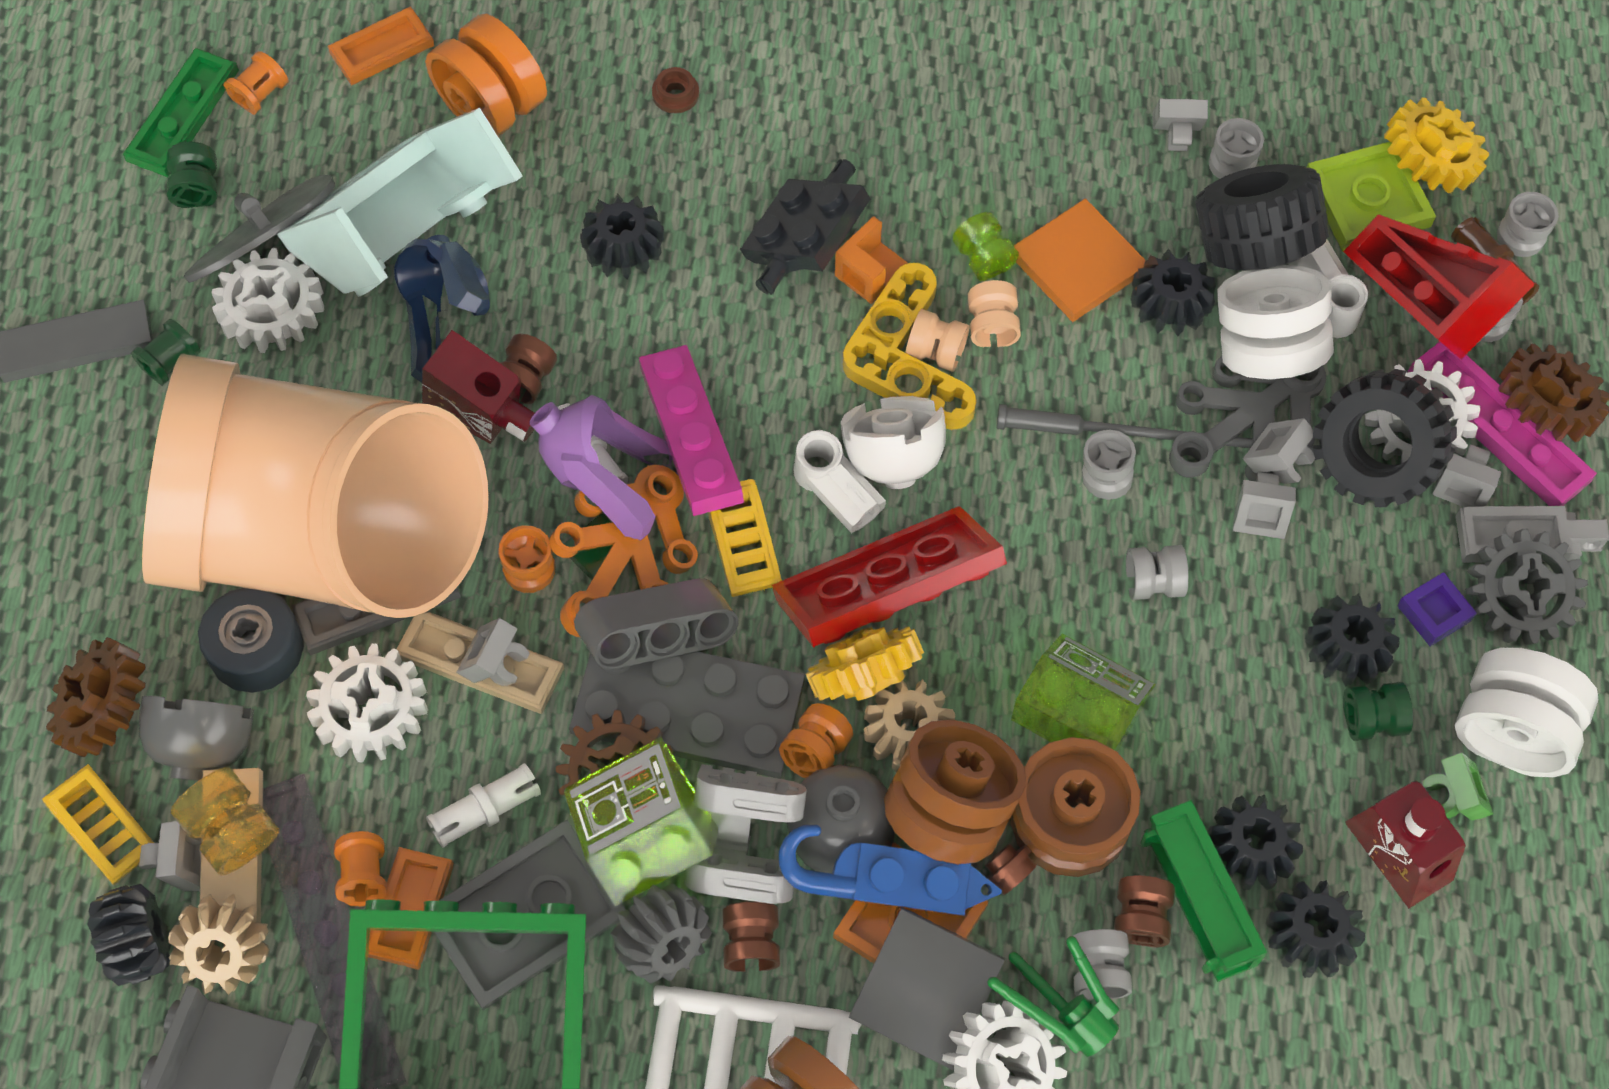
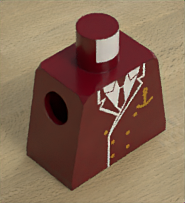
M451 330L422 369V403L437 406L450 412L467 427L471 434L489 444L493 442L501 429L506 430L523 442L533 433L534 428L530 425V420L535 412L519 403L520 378L464 337Z
M1412 781L1345 821V824L1408 909L1454 880L1466 847L1465 842L1446 817L1443 806L1429 795L1420 782Z

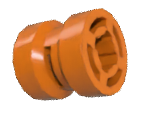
M518 526L509 530L502 537L499 543L498 554L503 566L505 579L513 589L522 593H534L544 589L551 583L555 575V560L552 555L553 551L550 548L549 538L541 529L534 526ZM535 563H537V565H536L535 567H532V568L528 569V567H531V566H533Z
M822 703L812 704L800 717L799 729L790 731L781 742L779 752L786 766L802 778H807L819 769L833 766L835 761L834 754H840L845 750L852 740L853 729L848 719L840 711Z

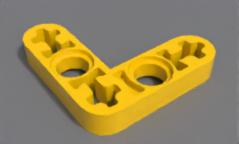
M908 263L895 271L846 344L843 351V371L854 383L884 398L901 396L928 398L931 386L936 385V396L933 394L931 396V400L935 404V411H938L940 407L944 410L945 401L951 402L954 397L962 400L961 408H955L952 413L944 410L946 429H961L972 421L975 414L976 395L972 388L966 383L901 351L909 339L918 313L921 309L928 310L932 304L937 287L936 276L929 267L920 263ZM916 280L923 283L922 290L916 289L908 300V306L905 305L902 300L905 297L906 284L912 285ZM884 316H894L900 319L904 326L898 332L886 333L877 327L876 322ZM867 353L874 355L873 364L867 363L863 368L857 366V357L863 358ZM888 363H892L888 370L886 380H882V369L886 371ZM910 374L918 377L923 386L914 393H906L897 388L895 380L902 375Z

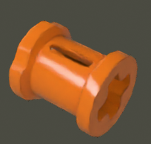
M257 51L251 57L252 64L236 79L229 78L223 84L230 98L253 115L261 109L260 103L276 87L282 89L289 82L281 66L262 51Z
M358 831L345 834L336 840L334 855L341 865V879L335 885L337 900L349 906L361 907L365 906L366 900L383 899L385 897L387 884L385 879L380 876L379 861L385 853V843L379 835Z

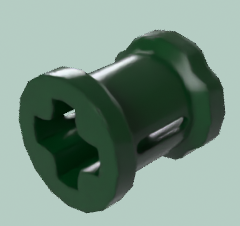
M172 319L167 320L163 324L164 331L144 348L136 347L131 352L133 359L139 367L161 386L169 381L168 374L174 369L181 354L197 356L201 352L200 347L192 336Z

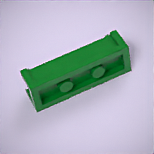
M1192 800L1152 815L1150 817L1151 828L1144 831L1145 834L1140 843L1143 848L1151 845L1168 882L1172 883L1175 887L1176 899L1207 960L1202 967L1204 974L1212 971L1218 983L1257 967L1267 954V950Z

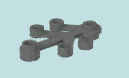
M1222 356L1218 358L1213 369V378L1220 386L1232 388L1240 384L1242 380L1272 385L1262 392L1205 387L1196 381L1183 383L1176 397V405L1183 413L1196 415L1202 412L1204 408L1235 412L1204 434L1189 431L1178 435L1173 442L1169 454L1172 468L1179 475L1186 478L1202 475L1207 471L1213 454L1252 425L1253 445L1267 425L1274 422L1275 408L1288 399L1290 404V420L1305 418L1310 425L1311 398L1318 396L1326 383V372L1323 365L1312 372L1302 374L1308 381H1301L1294 377L1261 379L1246 377L1238 373L1234 376L1225 375L1220 368L1226 365L1223 363ZM1194 393L1201 401L1189 402L1185 399L1184 395ZM1312 438L1307 445L1310 449L1313 447L1315 438ZM1182 456H1193L1197 462H1188ZM1246 464L1245 475L1249 481H1256L1257 473L1253 472ZM1270 471V472H1262V473L1274 474L1273 471Z

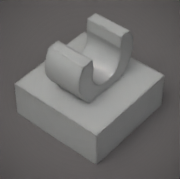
M1159 99L1153 110V129L1168 130V151H1187L1188 146H1191L1192 130L1200 131L1208 119V100Z
M1305 418L1269 423L1243 460L1255 473L1273 471L1275 475H1279V482L1283 484L1297 483L1301 477L1294 469V462L1297 465L1312 464L1315 460L1312 450L1307 446L1313 438L1314 430Z
M1470 444L1465 458L1453 454L1452 459L1444 467L1445 471L1438 478L1432 495L1462 507H1484L1497 487L1501 471L1486 466L1490 451Z
M1257 472L1256 481L1243 480L1234 513L1233 531L1285 539L1296 502V488L1279 485V475Z
M498 618L479 627L456 673L473 683L490 677L496 684L508 686L515 683L518 677L505 669L503 664L504 657L507 655L513 660L520 662L527 659L530 653L522 644L511 642L517 628Z
M181 820L161 823L159 843H148L141 846L139 868H156L155 878L180 890L200 891L202 831Z

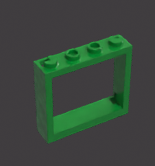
M374 899L366 900L365 910L350 909L339 1089H360L370 930L568 934L562 1089H580L586 914H575V905L544 903L540 905V913H517L516 903L484 902L482 903V912L459 911L458 902L425 901L424 911L400 910V901Z

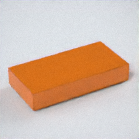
M410 6L328 45V49L352 86L433 47L434 41Z
M399 847L387 881V893L383 899L400 901V910L423 911L425 901H439L444 897L454 866L453 860ZM371 930L368 957L420 970L432 932Z

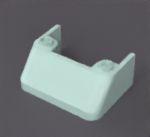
M477 108L406 139L332 191L318 206L277 235L289 252L344 294L354 291L359 297L368 293L388 278L384 271L386 268L384 262L406 247L408 243L418 238L446 216L459 212L464 218L473 214L487 204L484 198L485 194L492 189L513 183L523 175L482 110Z

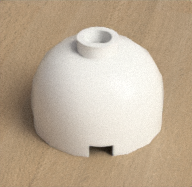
M914 396L888 397L880 399L881 409L866 412L864 403L844 414L841 421L843 443L850 462L861 475L877 483H884L888 488L903 489L912 486L916 479L926 475L938 464L945 447L946 425L944 410L940 407L938 411H935L934 401Z

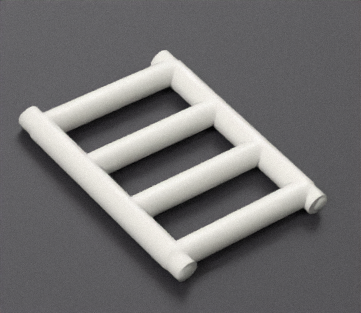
M656 985L653 990L654 1006H659L645 1089H669L682 1011L715 1015L704 1089L728 1088L738 1019L772 1024L764 1078H768L773 1082L775 1080L770 1074L768 1057L787 1036H794L795 1027L828 1031L826 1058L846 1075L852 1034L858 1035V1029L862 1024L848 1018L851 1012L839 1009L676 986Z

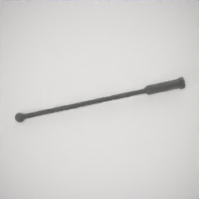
M999 404L997 429L1004 430V428H1015L1078 435L1082 431L1099 432L1115 430L1129 436L1175 440L1178 435L1187 432L1084 421L1080 415L1009 408L1005 404ZM1236 437L1225 446L1251 448L1252 438ZM1313 445V447L1311 448L1312 452H1313V449H1314L1315 447H1317L1318 445Z

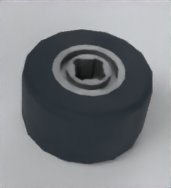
M249 588L231 590L210 605L203 614L198 629L200 650L219 681L237 691L254 693L269 690L287 680L299 665L304 648L302 633L293 612L285 600L273 592Z

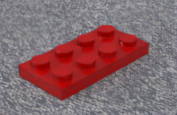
M957 506L772 585L779 606L809 643L815 647L822 643L836 642L843 638L846 633L871 622L876 623L887 620L894 612L915 603L933 600L939 597L943 591L966 581L980 580L987 576L990 571L1006 565L1007 561L1003 546L964 509Z

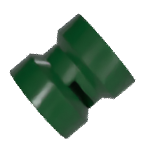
M181 142L173 145L167 152V169L171 174L167 180L168 200L180 208L211 206L217 199V183L212 177L217 169L215 151L210 146L199 142Z
M1403 682L1385 683L1378 691L1370 690L1366 686L1345 689L1343 710L1349 735L1353 741L1372 739L1376 733H1382V731L1391 737L1409 735L1413 727V708L1409 691Z

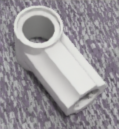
M1326 239V242L1314 252L1288 264L1320 271L1329 279L1332 312L1328 318L1332 322L1333 337L1342 338L1352 334L1357 328L1368 299V291L1366 285L1360 279L1353 275H1348L1329 241Z
M817 430L805 434L799 440L794 463L796 481L806 490L813 491L851 533L863 528L885 508L886 500L843 455L842 445L837 437L830 432ZM811 457H821L827 460L829 465L814 467L806 460Z

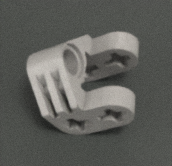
M702 764L696 780L694 796L696 811L693 840L687 855L685 886L698 893L762 903L778 904L791 901L794 887L784 878L779 866V860L748 856L751 838L749 836L751 818L785 823L800 821L804 817L806 787L794 781L757 776V772L746 771L743 774L736 773L735 769L724 767L723 770H716L711 765Z

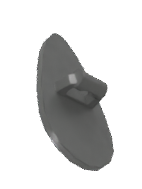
M320 175L297 185L262 210L261 204L256 198L248 193L238 194L235 197L234 205L248 220L203 255L184 274L185 279L188 283H191L213 273L305 216L332 192L335 182L331 175Z

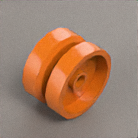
M489 14L477 15L460 28L458 40L446 39L430 51L425 60L429 77L436 91L452 113L458 117L480 108L498 137L513 126L516 119L515 114L527 115L540 105L547 96L546 81L539 65L528 48L509 27Z

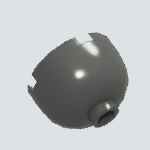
M142 696L139 713V737L144 751L154 762L172 767L170 778L203 781V770L226 769L235 763L244 752L251 734L254 709L199 700L182 699L173 702L166 701L165 697Z
M837 764L826 769H819L801 782L807 789L804 817L800 821L787 822L788 832L790 833L793 829L803 825H819L821 827L820 835L807 837L797 846L796 853L805 865L818 872L832 873L837 857L849 844L868 843L892 846L895 832L885 815L884 797L888 789L877 776L858 766Z

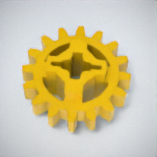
M1424 97L1417 104L1411 99L1408 100L1387 123L1389 129L1384 134L1385 139L1393 142L1387 149L1388 153L1398 155L1401 158L1397 167L1399 169H1411L1413 171L1412 180L1415 182L1420 179L1426 181L1429 189L1433 191L1439 184L1442 185L1447 193H1452L1456 187L1462 191L1466 190L1487 166L1484 161L1489 156L1488 151L1480 148L1486 141L1485 138L1480 135H1474V132L1471 131L1476 124L1473 121L1464 123L1460 119V110L1452 111L1447 109L1444 102L1440 100L1434 107Z
M871 626L856 631L853 635L826 647L827 657L818 660L819 664L809 667L806 677L815 698L818 697L820 701L828 697L834 700L844 695L845 699L856 697L857 701L874 696L877 692L890 685L901 682L905 677L903 670L911 668L913 662L921 660V654L924 651L915 629L905 627L898 630V628H894L886 632L885 627L875 630Z

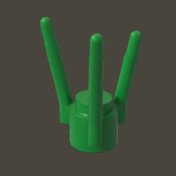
M1069 936L1066 944L1094 997L1092 1000H1088L1082 994L1068 1003L1018 953L1011 952L1008 956L1009 961L1060 1012L1058 1019L1062 1023L996 977L988 979L987 983L990 988L1058 1036L1074 1054L1081 1051L1086 1057L1092 1056L1113 1039L1119 1030V1024L1112 1017L1119 1011V1007L1106 994L1086 954H1084L1078 940L1074 936Z

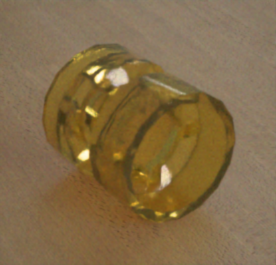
M231 767L218 769L200 779L177 799L170 812L190 838H202L199 850L220 876L230 874L252 861L275 840L280 831L279 827L259 803H248L251 792Z

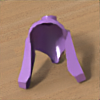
M590 395L561 410L552 402L538 409L532 416L530 425L539 433V452L546 466L558 481L564 486L582 491L608 516L624 536L642 540L647 536L655 520L651 507L643 497L600 465L597 453L591 446V437L595 435L618 450L649 465L654 464L646 461L644 456L658 453L668 454L670 461L668 465H671L672 456L666 440L632 424L613 412L602 398Z

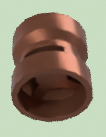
M519 333L512 337L505 350L507 358L505 362H500V364L516 374L521 380V387L526 389L520 401L532 404L542 389L540 380L543 376L550 374L557 362V355L550 346L540 339L528 334Z
M1133 875L1121 878L1118 885L1117 899L1122 904V911L1115 918L1114 930L1127 933L1129 944L1154 948L1169 945L1172 925L1167 920V910L1174 904V885L1167 880L1151 876Z
M741 902L723 908V929L729 934V940H731L723 948L724 968L734 972H745V959H759V971H769L780 966L779 945L771 940L773 939V932L779 927L777 906L762 902Z

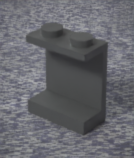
M187 985L181 1001H174L168 1010L164 1022V1033L167 1035L158 1056L153 1055L148 1060L141 1077L140 1086L141 1089H308L327 1036L316 1023L299 1018L295 1019L293 1025L209 1001L198 988Z

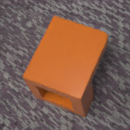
M875 216L836 251L835 277L870 304L879 297L895 271L901 266L908 264L907 261L881 243L882 222Z

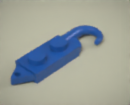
M803 825L793 829L784 838L779 850V866L784 878L794 888L809 894L965 916V909L1002 893L1000 888L971 866V863L953 864L934 860L916 850L868 843H854L845 847L837 857L832 873L806 870L797 862V846L807 837L820 835L821 827L819 825ZM984 884L988 887L986 895H983L981 892V887Z

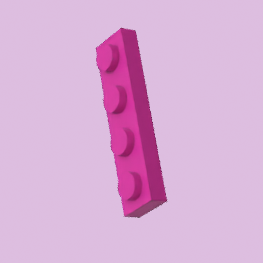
M1438 342L1418 358L1421 359L1424 365V371H1432L1433 366L1439 361L1443 362L1442 375L1449 377L1456 371L1462 373L1458 387L1462 389L1473 386L1475 390L1474 397L1467 404L1480 406L1479 417L1469 420V422L1478 427L1475 438L1549 506H1564L1592 482L1597 473L1562 441H1556L1550 430L1546 429L1539 435L1536 433V424L1530 420L1521 423L1518 420L1521 411L1519 409L1507 408L1505 405L1510 395L1499 392L1498 387L1500 385L1470 357L1466 355L1461 360L1445 345ZM1415 361L1411 364L1407 373L1413 372ZM1443 393V399L1449 398L1446 394Z
M683 345L639 357L640 369L693 516L744 503L742 487L688 346Z

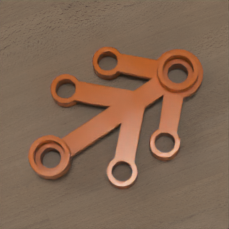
M663 465L647 466L637 474L634 483L626 485L648 502L655 515V520L665 546L662 554L665 568L671 573L682 574L688 571L698 558L696 547L683 537L675 510L683 500L684 489L679 476L670 468ZM653 482L664 487L667 494L661 495L657 493L653 488ZM579 490L577 492L574 504L580 514L586 517H596L603 512L598 506L590 505L582 491ZM564 522L550 536L549 544L551 550L562 558L573 557L581 550L613 545L586 591L574 593L561 608V623L564 629L575 637H580L574 625L576 614L580 610V604H586L594 599L608 596L630 558L640 590L668 584L660 579L648 535L642 540L624 536L613 522L583 528L573 522ZM566 533L574 539L575 546L568 547L564 545L560 540V534ZM673 550H680L685 553L688 562H678L673 556Z

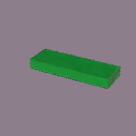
M195 48L124 151L123 156L126 162L168 177L170 175L167 169L168 149L175 144L191 142L226 91L223 84L229 78H234L238 73L237 63Z

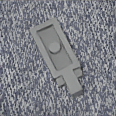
M1565 506L1463 507L1456 514L1462 563L1483 562L1477 553L1481 548L1490 546L1496 549L1494 538L1505 533L1513 541L1514 533L1521 529H1528L1531 541H1533L1537 534L1544 531L1549 532V546L1551 547L1566 542L1569 547L1563 557L1567 561L1580 559L1582 552H1601L1603 550L1602 547L1609 541L1607 519L1576 520L1575 513L1567 512ZM1510 555L1507 558H1505L1502 562H1507L1508 560H1511Z

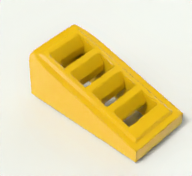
M754 479L740 481L744 503L707 512L731 597L772 588L773 584L782 581L762 502ZM750 522L754 524L752 528L731 533L726 532V528ZM758 542L760 548L732 554L731 549ZM765 562V569L737 575L736 568Z
M89 764L42 798L45 806L112 885H115L139 865L141 846L154 843ZM93 790L98 797L71 816L66 809ZM106 805L111 813L84 832L79 825ZM120 821L125 829L98 849L93 841ZM133 837L140 845L112 865L106 857Z

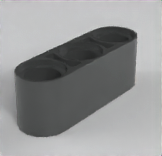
M697 578L597 598L582 606L574 620L575 629L600 667L606 669H616L715 648L730 640L739 624L735 612L713 582L706 578Z

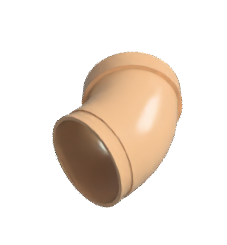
M181 354L175 364L168 385L151 468L143 534L142 571L144 582L151 585L203 592L207 582L295 596L393 618L419 615L437 606L457 588L469 571L480 548L488 513V480L482 454L467 427L456 416L437 406L240 374L239 364L236 362Z

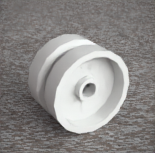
M1294 265L1246 270L1226 279L1217 289L1219 321L1223 325V328L1220 330L1223 363L1231 371L1252 378H1291L1314 371L1326 364L1333 355L1332 322L1328 318L1332 312L1330 281L1320 271Z
M1497 648L1485 652L1477 664L1470 683L1472 693L1464 700L1454 725L1457 737L1476 755L1518 773L1534 777L1552 778L1568 774L1576 766L1584 743L1582 732L1591 723L1598 703V693L1595 685L1584 673L1569 663L1546 653L1524 648Z

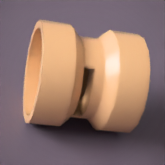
M998 280L985 281L972 287L968 292L969 311L975 316L970 323L972 342L979 347H991L990 334H996L997 347L1010 346L1017 342L1021 336L1019 318L1014 314L1018 307L1016 287L1011 283Z
M921 309L912 327L906 353L919 360L925 358L935 360L938 367L954 372L958 365V361H955L956 356H961L963 353L970 325L957 320L947 323L941 321L936 313Z

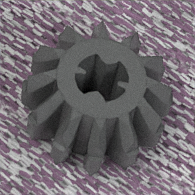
M674 883L668 884L663 889L653 884L646 896L641 899L633 896L634 904L629 910L617 913L621 923L610 933L615 941L614 949L619 954L618 959L628 971H633L637 977L644 978L650 984L658 981L661 977L670 982L681 968L690 970L689 962L695 956L705 953L702 943L712 934L707 925L709 917L704 912L705 908L695 896H690L684 889L678 888Z

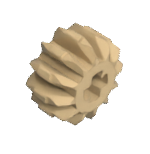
M923 679L916 684L915 691L908 690L906 683L902 680L895 684V694L885 689L877 692L875 698L877 705H868L865 709L864 719L870 724L864 728V739L866 742L877 743L873 751V756L876 760L884 759L891 753L893 754L892 769L895 772L899 769L902 757L915 731L906 730V723L901 726V720L913 719V726L919 723L918 728L931 721L955 720L953 709L942 708L945 702L943 691L933 693L930 696L925 695L927 684Z
M209 894L202 898L198 908L192 905L185 907L178 918L180 924L174 925L169 933L168 943L175 946L169 956L170 965L187 966L182 974L183 984L193 981L197 977L203 981L202 989L204 995L212 991L215 983H219L228 995L236 990L240 981L249 984L258 974V965L264 963L269 954V945L263 942L269 932L268 924L252 922L257 912L255 905L246 907L243 911L236 909L234 894L227 896L222 906ZM215 941L224 943L223 948L214 944Z

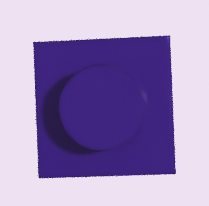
M1444 572L1403 596L1397 605L1429 647L1470 623L1477 614Z

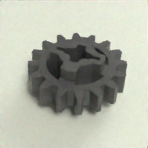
M1521 529L1515 532L1513 541L1506 533L1494 538L1496 549L1486 546L1477 552L1485 563L1475 564L1468 568L1467 572L1473 577L1478 578L1477 585L1465 589L1467 595L1479 596L1480 603L1473 609L1477 612L1476 615L1486 613L1489 616V620L1484 627V630L1487 632L1497 630L1500 627L1504 628V642L1516 641L1520 633L1525 645L1538 643L1540 634L1546 641L1560 637L1557 625L1568 628L1576 623L1569 610H1578L1586 605L1584 600L1575 596V591L1588 586V580L1575 578L1573 571L1578 569L1583 563L1580 559L1567 562L1563 557L1569 547L1566 542L1554 547L1549 546V532L1544 531L1537 534L1533 541H1531L1528 529ZM1510 555L1511 560L1507 561V571L1501 578H1495L1499 565ZM1542 560H1544L1551 567L1553 572L1549 570L1544 564H1542ZM1523 580L1526 584H1533L1534 593L1529 594L1528 591L1520 590L1519 581ZM1553 596H1558L1552 611L1543 618L1542 615L1547 614L1546 604ZM1498 600L1512 611L1513 617L1500 606Z

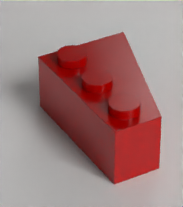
M1379 214L1343 251L1436 339L1461 360L1535 285L1511 261L1500 257L1498 259L1474 251L1469 246L1458 242L1457 244L1434 237L1430 232Z

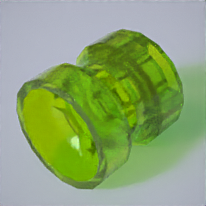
M991 212L979 213L968 218L953 234L955 246L962 255L969 256V267L979 281H986L1007 272L1019 258V252L1009 238H1003L1001 235L1002 226Z

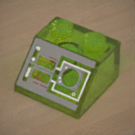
M1061 634L1042 654L1018 694L1011 721L1049 742L1070 737L1096 740L1118 752L1156 684L1072 638Z
M662 737L573 783L564 790L585 860L615 906L646 891L653 884L657 885L707 859L714 853L719 828L708 811L694 805L695 790Z

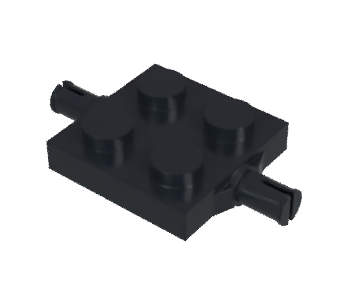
M839 159L829 176L822 181L788 179L780 188L777 196L740 248L747 260L756 264L767 265L759 279L755 282L760 291L765 294H774L775 289L785 274L805 269L823 272L871 200L863 185L847 184L856 171L855 166L850 161Z

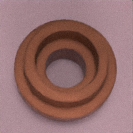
M680 67L667 68L658 75L653 83V101L657 107L668 113L688 111L695 106L699 99V85L687 70ZM672 90L682 91L679 94H670L669 92Z
M1008 844L985 865L991 872L987 879L1000 888L1003 895L1007 894L1036 868L1037 865L1029 857L1032 851L1027 845L1022 846L1016 851L1011 844Z

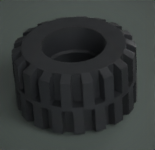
M1272 164L1248 168L1222 177L1205 187L1196 196L1195 204L1206 259L1219 268L1259 270L1284 265L1314 252L1326 242L1330 235L1320 174L1312 168L1292 164Z
M1383 369L1372 371L1363 377L1361 375L1339 389L1330 397L1331 401L1322 407L1318 414V417L1322 420L1314 426L1313 438L1319 439V445L1313 449L1315 460L1324 459L1326 466L1320 472L1325 480L1333 476L1339 482L1334 487V490L1343 496L1346 492L1350 491L1355 494L1352 502L1364 505L1369 500L1374 501L1375 507H1387L1395 501L1397 505L1409 502L1415 495L1419 496L1445 471L1444 467L1452 459L1455 448H1452L1451 445L1457 438V426H1450L1449 421L1454 416L1450 405L1443 407L1439 401L1443 393L1437 387L1429 390L1424 386L1427 379L1416 374L1410 378L1405 376L1406 370L1394 369L1389 373H1384ZM1370 410L1388 411L1399 417L1406 424L1412 438V451L1407 461L1402 464L1389 465L1376 461L1366 453L1359 439V423L1366 412Z

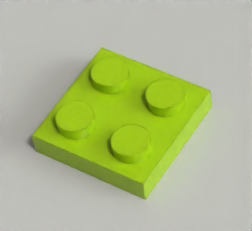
M1385 142L1307 164V168H1312L1320 174L1328 224L1342 252L1378 214L1421 230L1430 228L1433 225L1436 215L1419 182L1412 180L1413 171L1409 168L1399 169L1397 164L1401 161V158L1398 155L1389 154L1387 151L1393 142Z

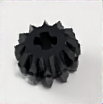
M617 193L614 203L610 205L598 199L595 207L596 212L585 213L583 220L584 229H582L580 234L581 246L587 254V260L591 267L602 265V271L607 278L615 272L616 268H621V273L627 280L633 266L647 273L650 267L649 260H659L662 253L661 244L662 240H664V227L658 221V215L654 206L643 207L638 195L629 203L623 202V199Z
M1169 249L1163 254L1162 259L1150 255L1148 260L1145 261L1144 267L1138 269V272L1134 274L1132 281L1133 291L1130 300L1132 307L1140 309L1138 315L1140 323L1151 321L1153 318L1156 319L1155 328L1157 334L1165 328L1166 324H1172V329L1177 337L1184 331L1185 325L1197 330L1198 326L1202 324L1204 316L1207 317L1212 312L1215 303V278L1206 276L1208 271L1206 262L1192 264L1190 252H1187L1179 259L1175 258Z
M1359 593L1352 596L1348 604L1337 595L1330 600L1327 608L1320 607L1315 611L1311 618L1313 626L1308 628L1305 634V642L1314 646L1309 653V662H1323L1326 660L1327 664L1323 670L1324 679L1333 676L1334 672L1338 670L1342 672L1341 676L1345 687L1352 685L1356 676L1367 685L1375 680L1378 672L1383 673L1389 670L1394 662L1392 654L1398 649L1400 638L1391 633L1396 625L1395 618L1379 617L1378 614L1381 611L1380 601L1368 608L1363 606ZM1344 634L1350 635L1349 640L1344 636ZM1356 638L1361 642V644H1356Z
M1265 794L1257 797L1253 807L1242 795L1235 798L1232 803V810L1224 806L1220 807L1214 816L1217 825L1210 826L1207 831L1213 844L1216 845L1215 848L1222 862L1227 861L1225 868L1230 878L1232 879L1235 872L1242 874L1241 885L1244 891L1252 888L1256 878H1258V881L1266 890L1274 888L1277 883V876L1289 878L1295 870L1292 860L1299 859L1303 853V845L1293 840L1301 831L1300 823L1283 822V818L1288 811L1286 805L1278 806L1274 812L1267 809L1268 801ZM1249 834L1260 838L1258 845L1264 844L1261 850L1252 848L1249 845L1252 841L1251 838L1246 840Z
M1327 880L1320 881L1314 892L1304 881L1296 883L1292 889V895L1281 892L1274 901L1278 911L1270 912L1266 918V925L1277 931L1268 940L1269 948L1281 949L1287 947L1288 952L1281 961L1282 966L1288 968L1298 958L1303 961L1301 971L1304 978H1311L1317 967L1320 968L1327 978L1335 976L1339 971V964L1350 966L1356 960L1357 954L1353 947H1359L1365 941L1366 933L1354 927L1363 918V910H1346L1344 905L1350 897L1348 891L1340 892L1336 898L1330 896ZM1310 920L1318 922V930L1325 933L1322 937L1314 935V927L1308 924Z
M142 884L130 887L124 885L109 890V893L97 897L96 900L90 903L88 911L90 917L87 923L92 937L90 943L94 946L96 961L102 964L103 973L109 980H112L118 986L128 983L134 985L150 980L151 976L162 973L165 968L169 967L171 944L168 943V926L163 919V909L158 907L155 895Z

